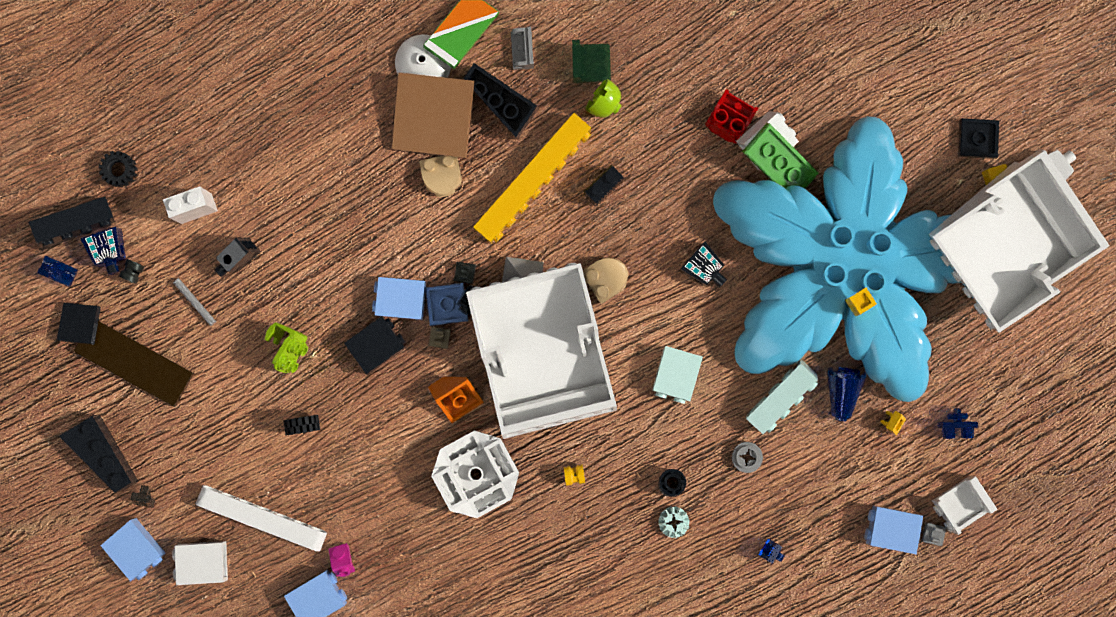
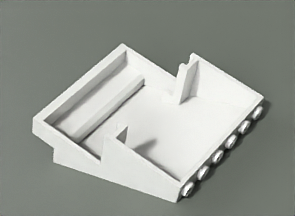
M1039 149L1020 163L1013 162L929 234L931 237L930 244L936 251L940 250L943 255L940 258L947 267L950 265L954 270L951 274L958 283L961 281L965 286L962 290L966 296L974 299L976 302L973 305L979 314L983 313L987 318L984 320L990 330L994 329L998 333L1059 294V289L1051 284L1110 246L1050 156L1042 149Z
M569 263L563 268H550L543 273L538 274L534 272L524 278L514 277L509 279L508 282H494L488 287H474L466 292L503 439L617 411L581 263Z

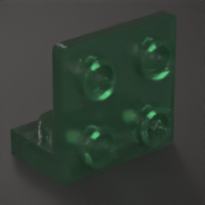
M572 40L573 83L603 82L607 79L611 81L610 45H580V40Z

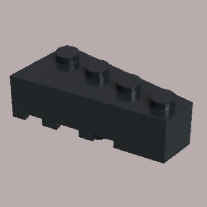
M473 63L463 79L474 81V91L515 138L519 139L539 107Z
M104 196L29 221L28 223L37 245L43 251L78 236L89 234L98 228H107L115 220Z
M100 415L91 416L59 435L114 493L122 492L138 482L137 477Z

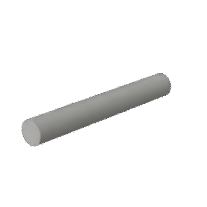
M179 278L175 280L173 284L210 326L214 325L216 320Z

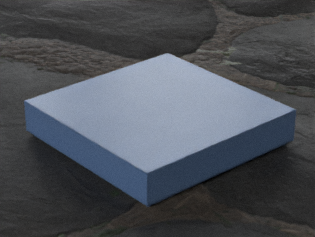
M464 283L425 288L430 326L468 321V315L459 311V306L456 305L465 291Z

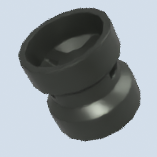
M127 259L125 268L120 272L119 277L137 284L138 276L143 272L145 266Z

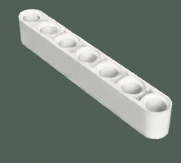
M202 486L196 501V505L314 551L321 550L327 532L209 486Z

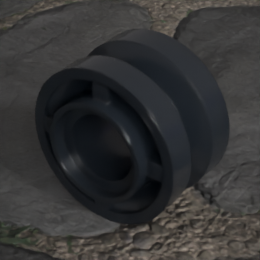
M668 469L660 476L658 487L665 496L676 497L685 490L686 478L681 471ZM669 478H674L677 481L676 488L668 487L667 480Z

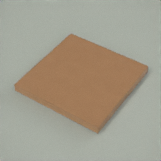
M398 73L392 149L467 158L474 81Z

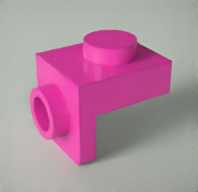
M347 543L328 549L331 568L337 577H345L355 572Z

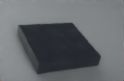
M961 118L959 122L958 157L997 159L999 120Z
M63 303L57 341L94 345L101 307Z

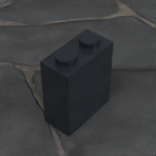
M381 316L344 343L366 375L371 374L406 349L404 346L406 343L405 339L400 333L396 334L393 328L395 326L389 318L385 319V317Z

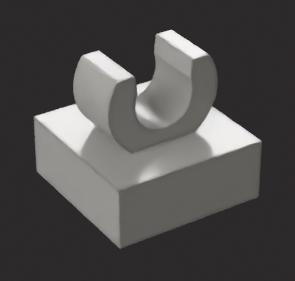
M926 522L921 541L942 546L947 527Z

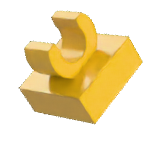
M886 411V414L891 417L888 422L881 420L880 422L889 432L897 436L906 418L897 411L894 414Z

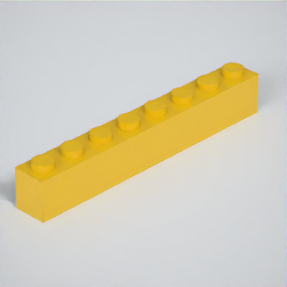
M573 113L473 226L474 230L490 244L494 241L497 243L504 235L502 233L506 227L510 228L516 222L515 217L517 214H523L529 207L527 203L539 196L541 193L539 189L544 184L547 186L554 177L552 175L556 170L560 171L566 165L565 160L568 156L573 157L579 150L577 146L581 142L585 143L590 138L591 127Z

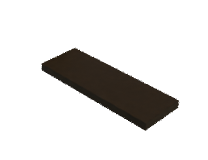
M98 321L95 344L78 343L73 351L173 407H176L194 375V372L101 321Z

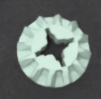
M669 507L660 514L658 523L663 534L671 538H677L684 535L689 529L690 520L683 509ZM672 514H674L676 520L682 521L676 524L675 531L672 525L666 524L672 521Z

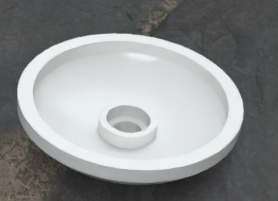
M421 34L410 37L401 44L395 57L397 74L408 73L448 78L451 67L423 48L431 35ZM425 57L426 59L424 62H420L419 58Z

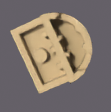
M444 155L419 161L423 182L428 192L434 193L437 197H446L455 193V189L461 185L462 176L458 157Z
M609 257L598 260L583 270L585 280L601 304L623 291L629 276L623 262Z

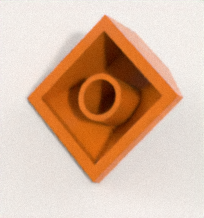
M444 376L428 386L434 400L451 423L484 403L467 377Z

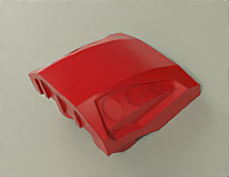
M726 89L705 125L712 133L727 142L737 143L736 141L744 134L759 108L756 106L754 108L729 93V90Z

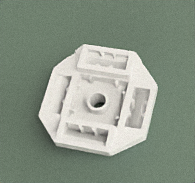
M474 430L440 449L431 477L450 511L479 518L512 499L519 471L501 438ZM472 469H479L482 473L481 478H472Z

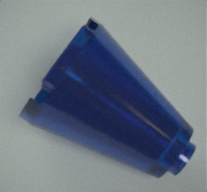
M833 367L827 369L831 414L837 421H847V419L852 417L866 379V372L861 375L860 370L838 367V371H833Z

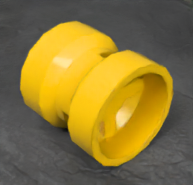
M583 464L576 465L573 468L570 466L563 467L566 486H570L573 483H585Z

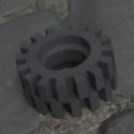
M112 151L110 155H104L105 159L101 158L100 161L103 163L102 165L99 164L98 168L101 169L99 174L102 175L101 178L108 184L115 187L128 186V182L134 181L132 179L133 176H137L135 171H138L135 166L136 162L129 155L120 151ZM117 162H121L125 166V171L120 176H114L111 171L112 166Z
M318 415L283 420L285 436L321 430Z

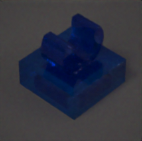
M769 538L758 554L772 564L775 559L782 562L785 555L780 553L783 547Z

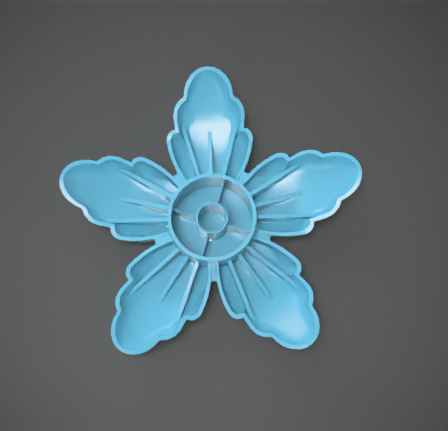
M871 116L859 119L851 126L847 139L837 145L834 152L833 167L827 168L823 175L827 209L803 187L791 185L785 189L771 180H762L755 183L734 180L722 184L716 190L713 197L714 209L717 215L730 225L734 238L742 244L753 247V253L758 260L773 265L794 268L793 273L782 276L764 286L760 292L761 302L754 306L746 315L744 321L745 330L739 336L735 345L736 362L744 371L752 374L766 373L778 365H793L808 350L811 352L822 350L830 341L843 319L849 354L855 360H862L865 371L871 380L883 384L886 391L892 397L903 402L917 400L926 391L929 382L928 360L932 350L930 341L923 331L927 325V317L917 301L904 289L908 288L925 293H941L946 289L947 284L958 283L951 274L954 270L950 265L947 267L940 258L943 256L940 250L936 251L929 242L931 240L929 234L951 215L938 217L931 210H923L897 223L893 221L904 203L907 185L904 180L900 179L903 169V157L900 151L895 148L891 129L881 119ZM866 287L877 305L861 315L855 316L845 302V299Z

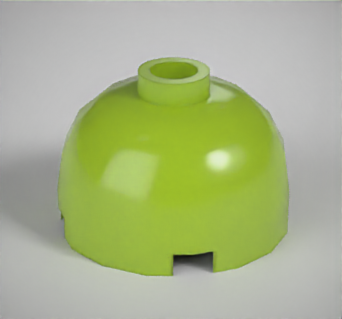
M609 79L604 80L593 93L595 95L592 101H588L586 111L601 118L608 117L612 113L616 114L621 108L619 103L621 92L619 88Z

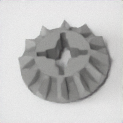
M751 442L739 444L732 453V463L739 471L744 473L756 471L763 461L761 449ZM749 449V455L755 458V460H748L745 466V459L739 457V455H746Z

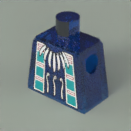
M112 227L80 238L95 266H105L108 275L120 272L117 262L126 259L122 229Z

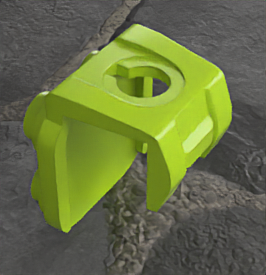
M275 322L266 332V341L270 342L271 338L274 337L273 343L278 345L285 332L290 333V335L284 340L272 364H274V369L277 371L294 373L299 366L297 359L299 356H304L308 351V346L305 343L307 336Z

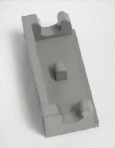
M531 27L512 29L513 70L534 69Z

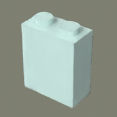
M665 346L652 391L656 392L655 396L665 399L667 395L672 396L675 402L685 404V401H691L703 357Z

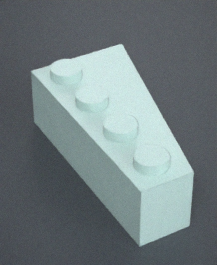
M802 359L797 361L796 364L798 366L794 370H788L781 379L782 382L775 384L768 392L769 395L767 397L764 396L747 414L746 419L762 434L766 431L770 433L777 425L775 422L779 418L784 419L790 413L789 408L793 404L797 406L804 399L802 395L807 390L811 392L817 386V373Z

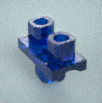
M45 255L37 273L71 287L78 269Z
M954 408L953 413L947 414V419H953L954 422H938V428H942L943 439H955V428H961V438H974V428H978V422H962V419H968V414L961 413L960 408Z

